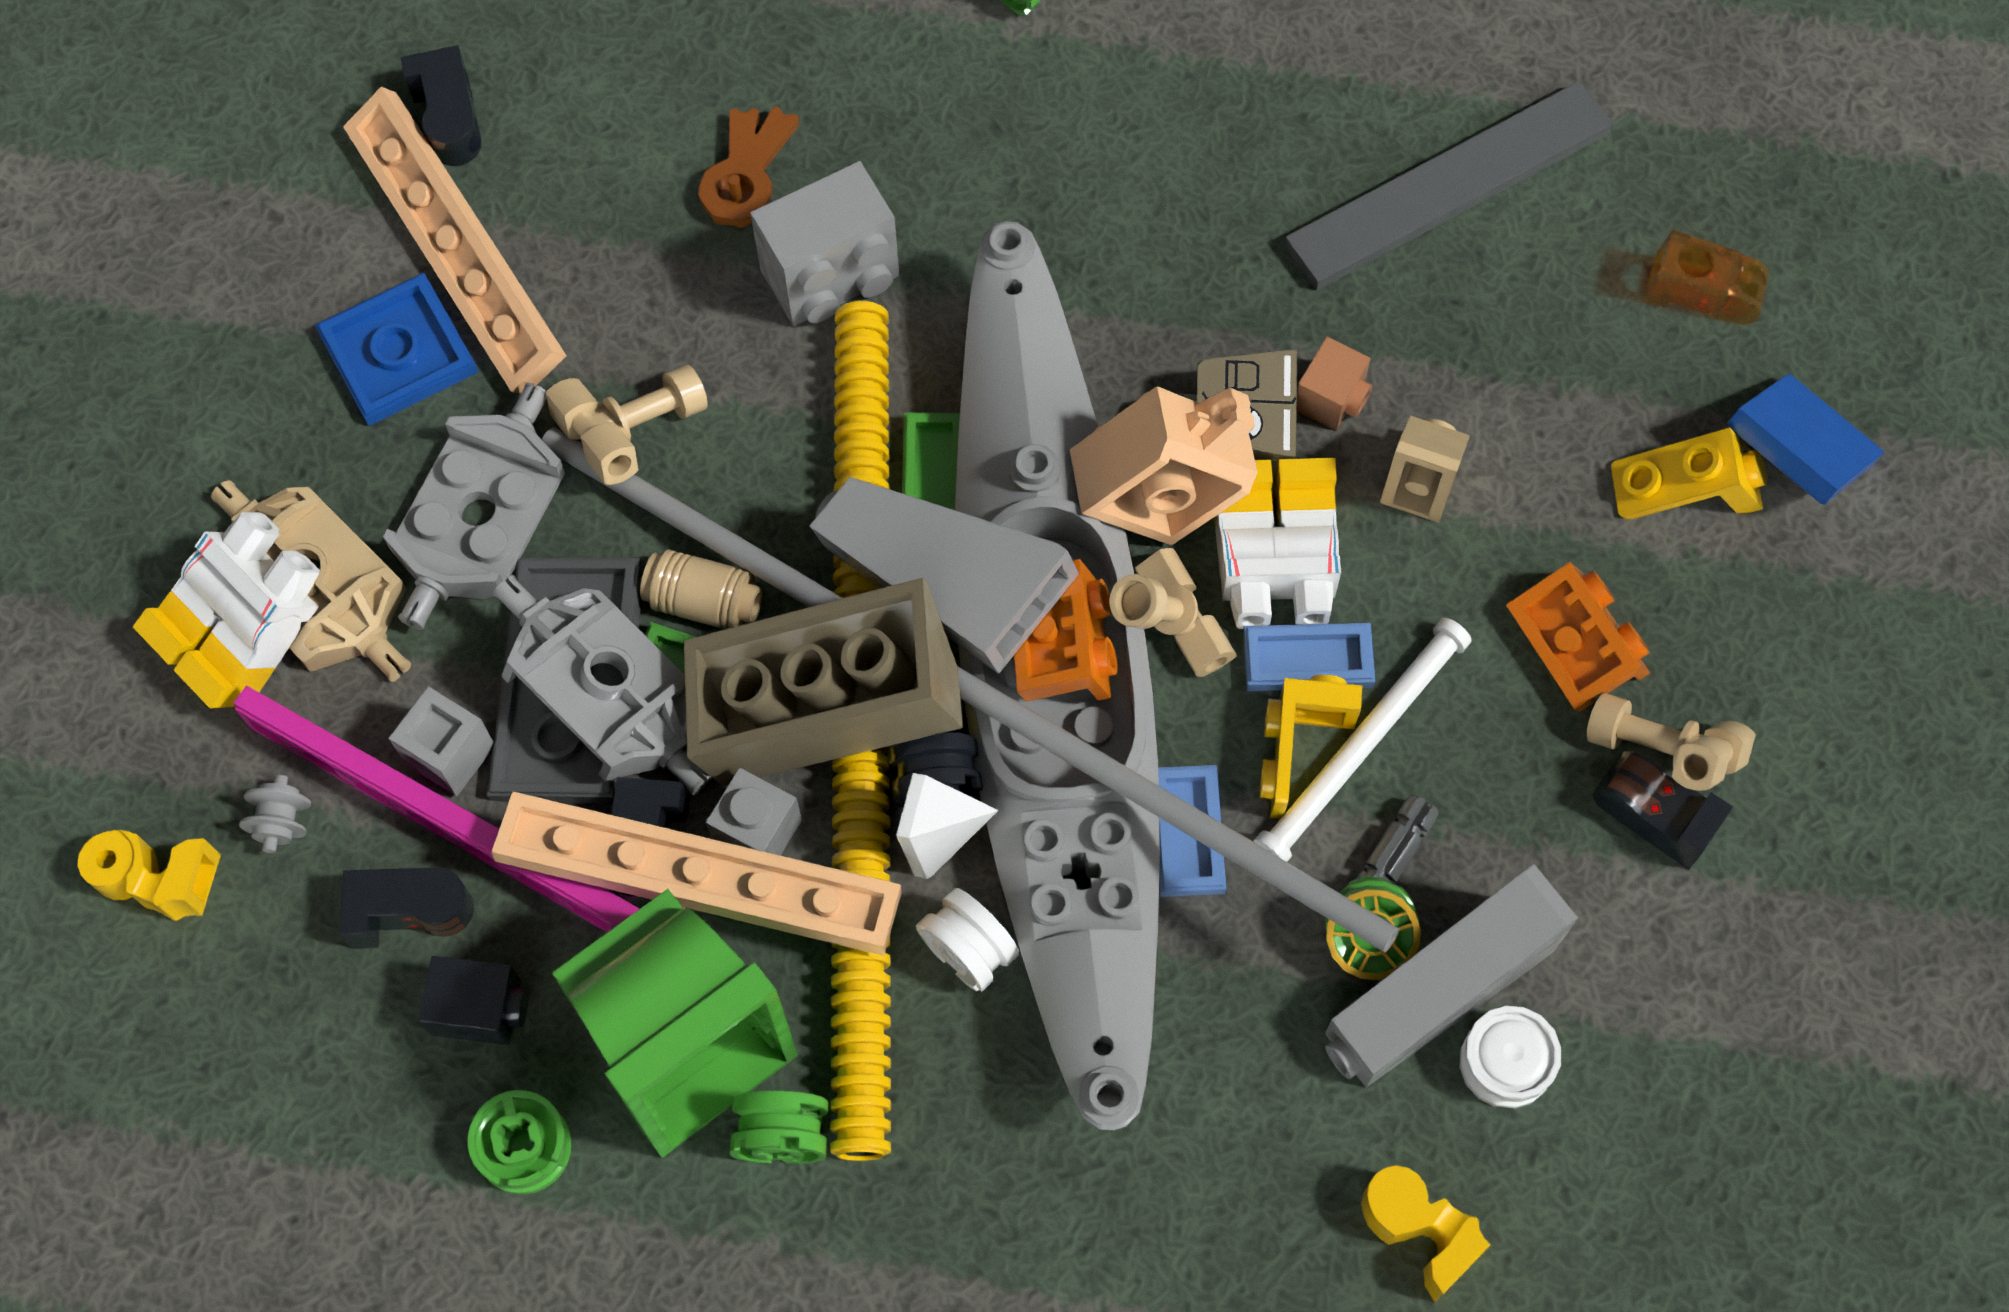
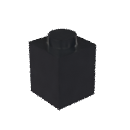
M431 956L418 1022L430 1036L509 1045L512 1027L522 1028L525 1023L529 1003L528 988L520 987L521 979L511 965Z

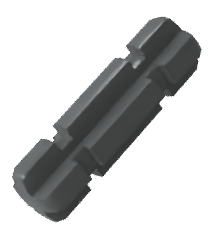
M1411 795L1407 797L1397 813L1398 815L1395 818L1397 822L1390 824L1364 867L1366 872L1360 871L1356 879L1365 876L1383 877L1385 881L1395 885L1422 842L1420 836L1426 837L1436 821L1438 809L1420 796Z

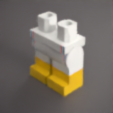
M1335 458L1279 459L1274 482L1277 527H1273L1271 460H1255L1258 473L1250 493L1214 517L1222 601H1230L1236 627L1239 629H1244V626L1270 625L1272 599H1293L1295 624L1297 625L1328 624L1333 598H1335L1341 576L1335 505Z
M242 512L225 532H204L195 545L198 550L186 560L180 579L158 608H146L133 625V628L168 665L177 664L174 671L210 709L235 707L233 703L246 685L260 692L296 638L301 628V622H308L318 609V606L307 595L320 570L306 556L297 551H282L274 562L266 553L279 536V528L262 513Z

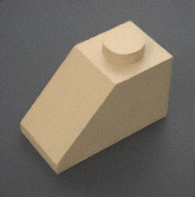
M1410 416L1397 445L1380 503L1439 523L1470 435L1456 431L1452 425L1442 420H1422Z

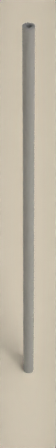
M556 427L550 428L544 434L542 441L561 460L805 606L813 607L843 599L635 474L618 484H604L585 460L581 442L568 439L564 432ZM958 667L960 699L1381 951L1386 952L1392 945L1399 931V928Z

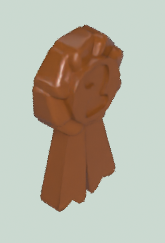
M774 106L757 133L760 121L757 108H752L746 112L731 108L729 115V158L707 169L699 185L698 195L700 203L707 214L712 217L714 223L744 228L752 223L750 212L770 203L772 182L764 170L799 127L798 115H784L779 107Z

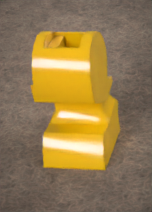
M112 830L95 835L84 844L78 856V869L80 875L103 896L112 900H127L133 897L145 908L155 910L171 920L177 921L184 916L203 915L221 854L204 838L185 840L171 849L168 866L160 874L153 848L137 834L123 830Z
M1385 1167L1375 1174L1363 1193L1361 1206L1364 1218L1369 1228L1382 1241L1390 1245L1423 1235L1430 1237L1437 1244V1256L1423 1269L1425 1287L1434 1302L1491 1246L1479 1229L1477 1217L1462 1213L1454 1208L1445 1198L1432 1204L1429 1203L1426 1184L1417 1173L1407 1167Z

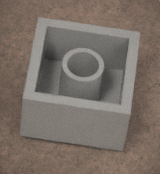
M861 161L750 212L761 273L793 327L806 320L810 323L822 322L834 315L840 304L861 294L863 297L879 295L892 284L894 278L899 276L895 217Z

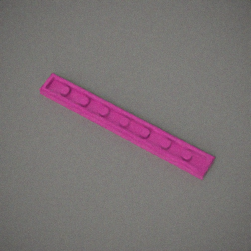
M247 685L233 703L236 707L235 710L250 729L608 933L640 909L602 887L495 862L492 849L499 828Z

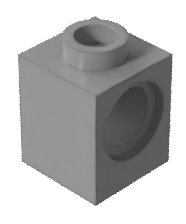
M429 686L389 737L392 745L407 766L456 797L484 762L494 746V742L480 718Z

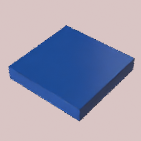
M425 273L413 277L315 325L368 426L478 373L476 364Z
M1790 373L1741 406L1727 423L1729 428L1823 505L1827 504L1868 471L1885 452Z

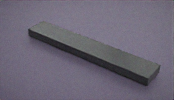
M1578 81L1286 236L1284 247L1317 291L1610 134L1614 123L1582 82Z

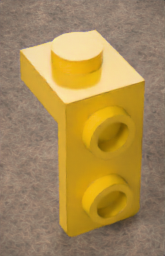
M1731 428L1614 461L1611 465L1618 514L1624 519L1640 518L1719 495L1736 513H1751L1763 509L1760 487L1767 485V472L1761 454L1757 450H1750Z
M1315 675L1308 680L1284 678L1279 700L1268 699L1264 737L1276 738L1275 760L1263 759L1260 798L1272 799L1270 819H1281L1285 815L1288 805L1294 724L1354 729L1361 711L1362 685L1347 684L1345 679L1334 675Z

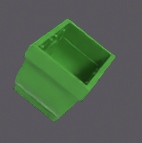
M669 889L662 892L552 973L608 1063L610 1070L605 1075L661 1158L732 1106L734 1096L752 1091L798 1056L777 990L758 965L754 962L748 967L705 921L688 907H682Z

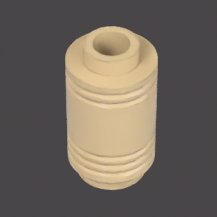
M668 549L663 554L653 553L650 556L641 580L640 597L642 601L650 603V607L654 611L718 628L729 629L743 625L744 621L752 623L756 620L762 603L763 589L761 586L755 585V575L747 570L688 554L684 555L681 552L677 553Z

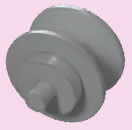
M275 775L274 783L261 784L259 788L248 790L244 794V799L256 806L255 816L241 819L239 826L242 830L251 833V837L254 840L264 843L262 851L266 853H276L277 845L289 844L292 838H302L307 832L304 826L295 822L296 812L309 809L311 801L299 794L297 788L287 785L288 777L284 775Z

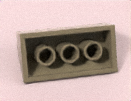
M923 578L684 640L687 758L723 786L730 784L739 768L760 778L963 728L958 667L929 585Z

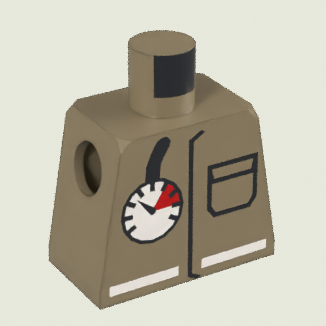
M1297 350L1212 358L1198 362L1194 394L1178 395L1200 403L1228 388L1247 394L1251 403L1250 411L1254 416L1255 427L1249 432L1254 459L1271 460L1272 478L1275 479L1279 459L1296 458Z

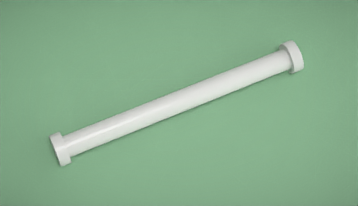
M1441 618L1433 628L1434 638L1270 832L1261 831L1253 841L1254 843L1288 862L1292 857L1290 848L1454 652L1463 653L1469 646L1471 637L1460 624L1449 618Z

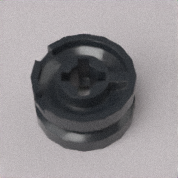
M944 732L888 747L889 769L896 773L897 778L891 784L892 800L899 807L904 808L913 773L926 775L974 798V789L975 795H980L979 791L983 790L981 774L974 770L973 760L979 756L977 739L971 735Z

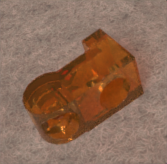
M1672 230L1652 258L1642 302L1666 307L1670 302L1706 313L1714 319L1748 325L1754 323L1760 317L1770 273L1768 267L1762 262L1742 255L1739 251Z

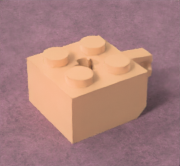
M1158 386L1141 395L1136 402L1107 423L1097 427L1093 433L1069 449L1081 514L1173 545L1248 495L1258 473L1249 432L1255 427L1254 416L1250 411L1251 403L1248 395L1228 388L1198 403Z

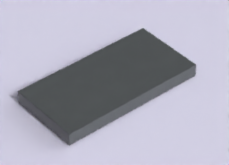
M640 558L518 559L516 580L538 602L544 597L551 601L583 588L600 590L637 628L639 627L641 609L640 586L645 569ZM512 612L510 615L504 667L522 629V626L519 624L520 619ZM598 663L590 667L591 674L601 684L616 686L624 682L621 672L613 665ZM517 676L509 683L502 678L487 791L489 799L491 801L509 802L513 791L563 804H613L617 779L604 781L598 775L603 762Z

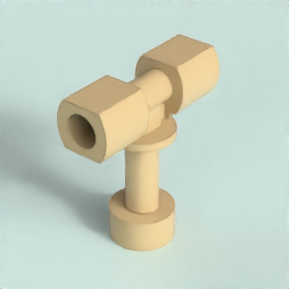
M686 364L664 373L662 377L663 388L620 406L611 396L603 399L598 404L579 379L571 378L560 381L546 391L550 416L568 439L582 440L585 460L604 484L614 485L621 483L638 471L635 447L630 442V428L672 410H675L681 419H685L707 409L708 402L704 387L699 376L690 365Z
M1173 548L1158 550L1135 567L1136 574L1127 575L1114 585L1109 599L1110 610L1114 618L1125 626L1139 629H1148L1154 626L1164 634L1174 635L1175 641L1197 677H1204L1236 658L1234 649L1215 617L1212 615L1202 616L1199 612L1197 600L1192 593L1196 590V585Z
M1603 693L1598 698L1590 715L1587 727L1588 742L1615 750L1622 740H1627L1673 755V779L1683 787L1696 791L1711 789L1724 780L1725 774L1735 773L1746 766L1756 736L1754 731L1748 726L1736 721L1719 722L1705 730L1704 735L1699 734V723L1692 720L1686 723L1682 731L1631 715L1632 705L1629 700Z

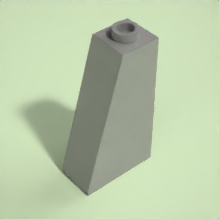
M852 477L848 478L839 491H833L824 498L816 512V519L809 526L829 552L880 589L923 578L929 585L946 636L998 674L1079 575L1070 554L1058 543Z
M1532 865L1334 1017L1325 1033L1331 1041L1325 1046L1329 1058L1344 1077L1351 1079L1357 1075L1367 1088L1554 953L1578 917L1536 865Z

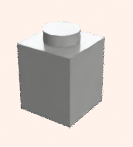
M739 768L707 819L706 825L713 840L781 856L800 825L802 818L796 797Z

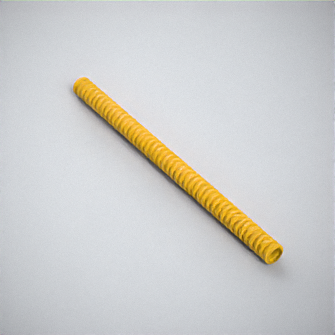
M869 301L849 302L838 307L835 312V324L837 325L835 328V340L837 341L835 357L837 360L834 369L837 377L834 380V387L837 394L834 397V405L837 412L834 414V423L837 429L834 431V441L837 446L834 449V459L837 464L834 466V477L837 481L834 483V491H839L849 477L889 489V483L886 481L889 477V466L886 464L889 460V448L886 446L889 442V431L886 429L889 425V414L886 412L889 408V397L886 394L889 391V380L886 377L889 374V363L886 360L889 357V347L886 343L889 340V331L886 327L889 323V315L883 306ZM835 555L833 556L834 567L837 568L833 574L834 585L837 588L833 593L842 598H847L880 589ZM887 746L832 760L833 771L838 773L832 779V787L834 791L839 793L832 798V807L835 811L839 812L832 817V827L838 831L832 837V847L838 851V853L832 856V867L890 882V875L884 872V870L890 867V855L884 852L890 847V836L884 833V831L890 828V816L884 813L890 808V797L884 794L890 789V778L885 775L890 770L888 757L885 756L888 747H890ZM890 936L886 949L891 945ZM831 943L832 947L838 950L837 953L831 956L832 967L838 970V973L831 976V985L834 989L838 990V993L831 997V1006L838 1011V1014L831 1017V1027L838 1031V1035L831 1038V1048L837 1051V1056L831 1058V1069L837 1072V1076L831 1079V1090L837 1093V1098L831 1100V1111L837 1114V1119L830 1122V1130L837 1135V1140L830 1143L831 1154L843 1160H877L891 1153V1142L884 1139V1134L891 1132V1121L884 1118V1113L891 1110V1100L884 1097V1092L891 1089V1079L884 1076V1072L891 1069V1059L884 1055V1051L891 1048V1038L884 1034V1030L891 1027V1018L884 1013V1010L891 1006L890 996L884 993V990L891 986L890 975L884 972L885 969L891 966V958L887 953L883 956ZM852 1152L878 1153L876 1155L868 1156L846 1155V1153Z

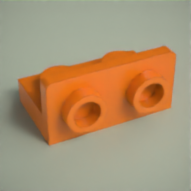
M1081 559L1073 560L1079 575L1014 655L1017 693L1026 702L1087 688L1098 701L1112 697L1110 676L1117 674L1118 665L1114 646L1110 638L1105 635L1104 618L1111 616L1110 595L1104 580H1096Z
M1569 562L1506 604V606L1573 708L1581 712L1596 702L1603 693H1610L1633 677L1641 680L1649 675L1650 672L1641 658L1648 655L1650 651L1629 621L1620 627L1606 608L1615 599L1599 575L1594 570L1584 575L1581 570Z

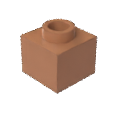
M1326 337L1298 384L1296 411L1337 431L1346 414L1357 418L1367 402L1373 385L1365 382L1371 358Z

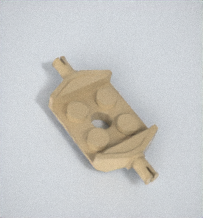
M231 480L221 483V486L231 498H228L218 487L213 490L211 499L231 517L232 522L242 512H258L265 514L279 528V536L266 553L274 562L282 551H297L308 559L320 562V573L307 595L318 606V609L308 622H301V628L289 647L309 672L360 655L365 658L368 657L387 676L390 682H395L401 677L397 673V669L390 662H393L403 673L410 669L411 662L394 648L387 640L386 631L407 589L402 580L309 487L285 488L259 503L255 499L251 502Z

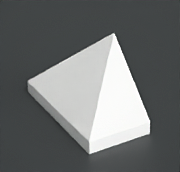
M913 773L896 836L914 876L926 879L933 876L999 810L926 775Z

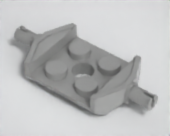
M525 383L524 389L514 408L506 416H452L445 423L450 436L397 532L387 529L383 535L390 551L416 579V587L402 613L398 616L399 620L404 624L412 627L414 623L415 629L423 630L438 599L447 601L449 596L484 600L493 597L495 588L503 580L506 581L508 576L512 575L518 559L521 558L565 475L561 460L540 439L533 427L534 421L547 400L546 390L537 385L535 388L533 383ZM476 500L492 502L495 505V513L485 524L474 526L462 520L463 510L469 503Z
M514 575L508 576L506 581L503 580L495 588L493 595L520 619L519 624L522 626L501 677L509 683L517 676L603 762L598 775L604 781L653 770L661 766L663 769L668 767L693 796L698 794L700 789L702 790L712 780V777L687 758V751H685L687 747V738L685 737L687 733L685 675L600 590L583 588L551 601L544 597L538 602L516 580ZM598 663L613 665L621 672L624 682L616 686L601 684L591 674L590 667Z

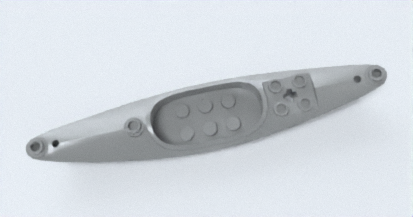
M1000 222L994 224L981 238L970 294L958 434L955 511L1058 543L1068 551L1072 560L1081 559L1096 580L1103 579L1110 595L1114 585L1121 578L1134 574L1125 529L1081 514L1069 450L1094 432L1098 427L1065 315L1040 248L1032 232L1018 222ZM1112 612L1111 616L1104 618L1105 635L1110 638L1114 646L1118 670L1116 675L1110 676L1112 697L1099 701L1087 688L1026 702L1017 693L1014 656L998 674L958 645L961 669L1159 786L1153 691L1144 629L1129 627L1119 623L1114 618ZM964 701L969 735L977 739L979 756L973 761L975 770L981 774L983 790L979 791L981 802L999 810L986 822L998 875L1020 952L1052 1051L1067 1088L1083 1119L1103 1130H1116L1126 1127L1140 1112L1146 1086L1152 1041L1158 937L1159 817ZM1076 873L1086 874L1087 878H1090V888L1077 890L1071 875Z

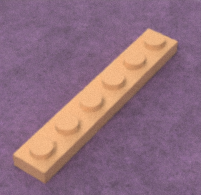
M380 87L343 128L511 392L521 394L525 383H533L535 387L566 357V354L397 93Z
M513 791L492 849L495 862L652 900L669 889L682 907L883 956L901 896V884Z

